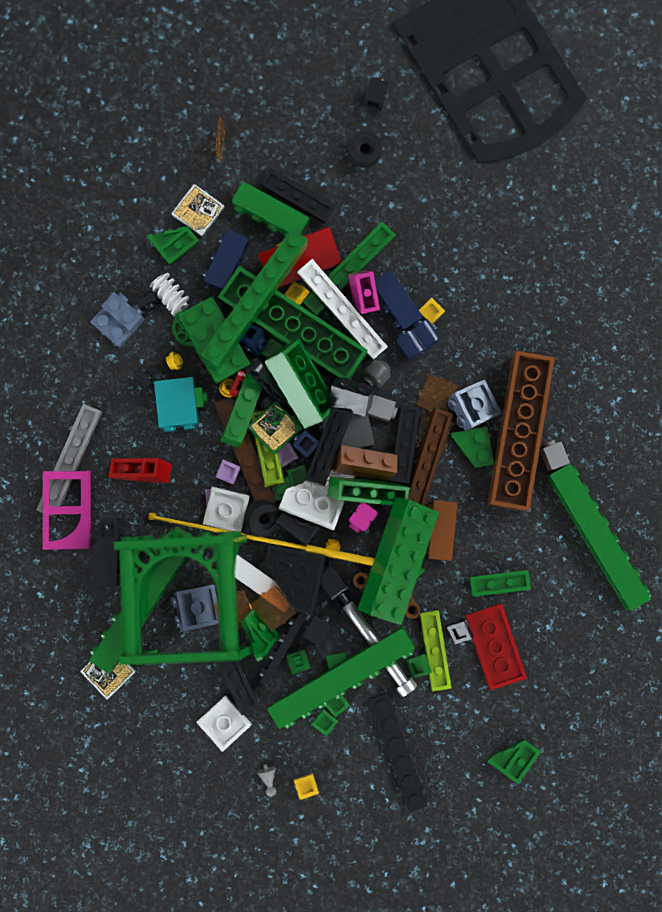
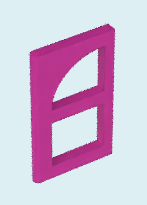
M43 471V550L90 549L91 471ZM49 479H81V506H49ZM49 514H81L80 521L72 533L62 539L49 541Z

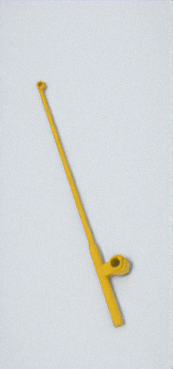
M149 513L148 519L150 520H160L218 533L220 531H229L156 516L155 513ZM241 533V535H247V539L300 549L308 553L371 566L375 559L340 551L341 545L336 539H328V542L325 543V548Z

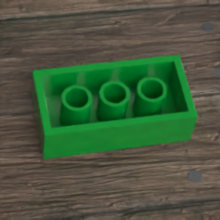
M213 297L178 314V320L201 360V353L225 321ZM239 343L219 371L202 360L215 385L236 375L239 370L247 369L250 365Z
M299 339L281 347L264 361L304 429L323 421L332 410V407L328 406L330 391Z

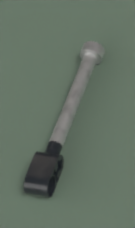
M325 562L321 581L322 587L333 602L338 600L369 645L378 641V636L348 596L347 592L350 591L330 562ZM397 663L387 669L398 684L396 690L401 697L409 694L417 687L413 678H407Z

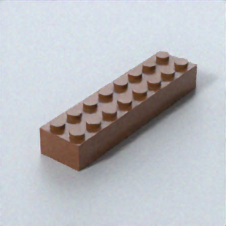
M516 351L512 355L487 505L520 511L530 510L555 357Z

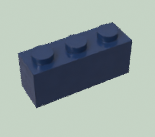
M229 229L226 234L223 233L220 237V247L218 251L215 250L213 252L210 268L207 267L203 274L205 284L220 292L240 266L250 245L249 238Z
M391 270L375 280L377 296L382 302L381 307L387 315H391L393 318L392 323L397 330L407 331L416 322L422 320V314Z

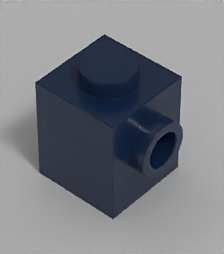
M306 430L303 433L300 432L293 440L295 442L293 446L308 459L316 452L319 444Z

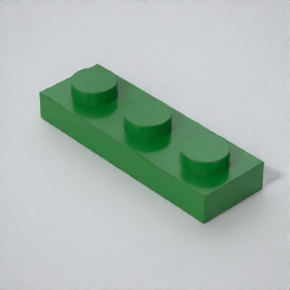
M528 570L469 577L472 597L531 590Z

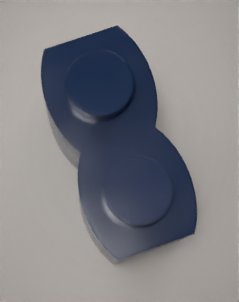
M428 319L424 322L419 320L413 325L412 330L409 332L404 330L398 334L395 344L409 362L439 342L441 337Z

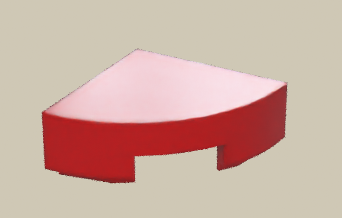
M238 371L229 393L230 396L236 397L238 395L246 372Z

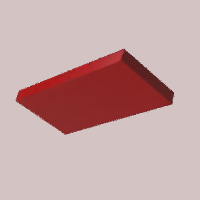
M329 226L304 235L308 239V247L279 287L302 279L297 272L311 259L315 261L322 271L342 262ZM279 246L258 253L262 267L266 265Z
M502 603L464 615L474 634L472 640L489 690L491 691L527 679Z

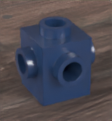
M254 325L250 326L239 342L245 354L259 356L268 343L263 329Z

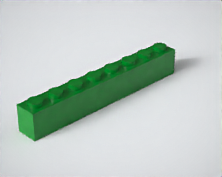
M293 229L289 231L201 353L203 361L218 371L308 247L307 238Z
M567 464L546 477L624 608L632 611L651 600L648 595L650 591L638 578L640 576L638 570L629 563L630 557L627 552L620 548L618 544L620 541L617 535L611 533L608 528L610 526L608 520L599 513V505L594 499L590 498L587 485L584 482L581 483L578 478V470L575 466Z
M176 527L175 529L172 528L167 535L172 534V538H179V534H187L188 532L180 527ZM175 548L174 552L178 553V548ZM160 550L155 553L156 556L161 554ZM171 556L162 559L153 565L145 575L140 589L141 628L187 559L186 556ZM118 611L112 618L114 623L110 629L107 627L101 635L103 640L99 645L96 644L90 652L92 657L89 661L108 674L114 671L119 663V656L123 655L122 611Z
M401 626L270 704L267 710L278 729L282 727L287 729L296 723L295 720L299 717L304 719L313 713L311 710L316 707L321 709L328 705V700L335 697L338 699L345 695V690L352 687L355 689L363 684V679L367 677L369 679L374 678L380 674V669L384 667L386 669L391 668L397 663V659L401 657L403 659L408 658L414 653L415 644L404 626Z

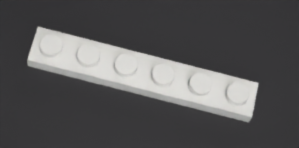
M313 259L297 272L357 343L368 350L367 354L372 360L388 347Z

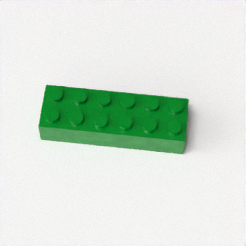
M395 498L357 610L402 625L439 514L438 511L411 500Z

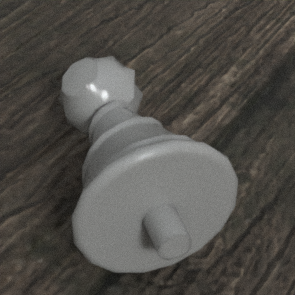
M267 764L263 765L264 769L257 771V774L267 786L266 795L272 797L276 794V789L273 787L276 768L267 767Z

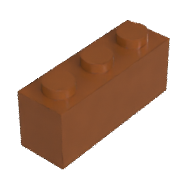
M341 445L334 461V473L389 482L397 473V455Z
M433 500L432 504H429L428 508L438 511L439 514L425 553L427 558L452 561L458 502Z

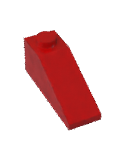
M160 458L111 459L108 477L148 483H169L172 464Z

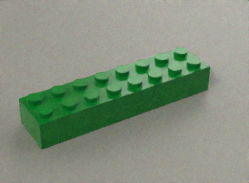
M239 266L219 294L218 299L220 303L233 310L256 279V276ZM277 290L253 322L255 326L262 328L264 332L284 345L299 339L313 364L335 379L340 377L350 380L368 353L367 349Z

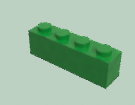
M244 181L232 199L233 207H235L234 209L238 213L250 215V218L256 223L260 224L262 222L268 225L267 228L275 233L279 231L284 234V237L287 236L291 229L303 236L310 224V218Z
M245 371L244 381L241 383L239 393L235 398L220 439L221 442L237 448L243 442L262 389L247 371Z
M330 476L327 496L342 501L393 505L396 497L408 500L410 487L399 483Z

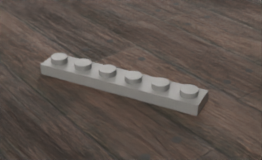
M85 404L82 405L54 471H77L102 411ZM73 479L49 480V506L62 505ZM42 496V498H41V500H40V503H39V505H38V507H37V511L42 512V513H43V496ZM49 514V516L56 518L57 514Z

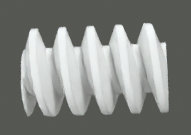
M166 273L156 278L150 284V287L154 293H157V297L162 299V303L167 305L166 308L169 311L172 310L171 314L175 316L177 313L187 309L189 304L186 302L189 297L182 298L184 291L177 292L180 286L178 284L172 286L175 280H167L170 274Z

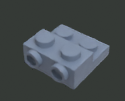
M113 292L102 304V309L91 320V323L118 347H121L145 319L141 316L143 312L136 305L131 307L127 304L129 300L122 293L117 295Z
M485 379L448 397V406L452 411H455L458 417L457 424L460 428H464L465 431L502 414Z
M214 585L173 593L174 597H171L170 601L172 608H176L177 616L174 617L175 627L179 628L180 631L219 624L218 603Z

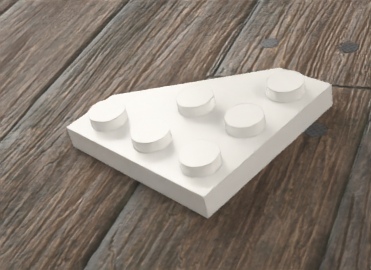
M333 469L330 472L325 487L308 481L295 487H290L286 489L279 509L334 530L344 501L327 496L330 476L353 478L354 476L334 473Z

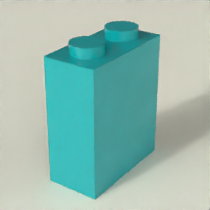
M193 377L154 381L159 428L164 429L165 432L176 431L178 427L189 430L195 429V425H200L199 413L195 404L194 388H196Z

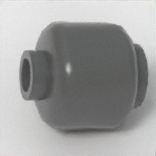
M383 360L372 361L362 372L363 382L368 386L377 389L381 388L390 379L391 369L389 365Z

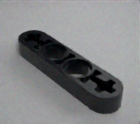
M252 361L246 370L247 373L287 413L297 417L269 370L261 363Z

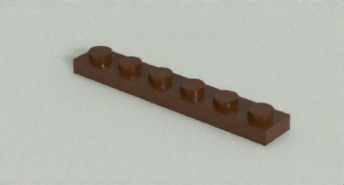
M228 397L215 403L224 428L234 404L233 397ZM246 431L242 444L238 448L232 447L255 502L258 500H268L276 503L271 487H265L260 461Z
M433 408L409 483L408 500L425 506L453 416L452 413Z

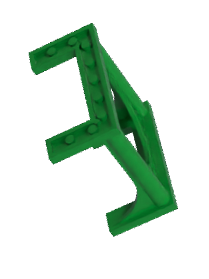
M220 531L219 536H211V532L199 533V537H192L191 533L179 534V538H172V534L160 535V539L153 540L152 536L121 537V541L114 542V550H119L122 607L123 655L119 656V665L240 660L253 653L250 645H238L235 567L239 546L242 543H247V535H241V531ZM200 545H202V547L199 549L198 554L192 553L193 547L194 549H198ZM208 547H212L214 549L213 557L210 560H204L203 552ZM175 548H178V553L174 552ZM160 550L161 554L155 556L153 551L158 552ZM141 551L149 554L150 562L148 564L140 560L139 553ZM186 556L197 560L210 572L217 589L220 650L158 653L157 649L142 650L140 589L145 575L153 565L167 557ZM218 559V563H215L217 569H213L212 563L216 562ZM139 567H142V572L138 574Z

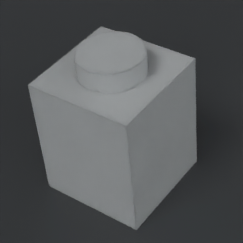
M374 395L368 416L389 422L391 418L395 419L398 410L395 407L396 402Z
M555 440L544 444L545 448L540 449L548 471L570 463L562 441L556 443Z

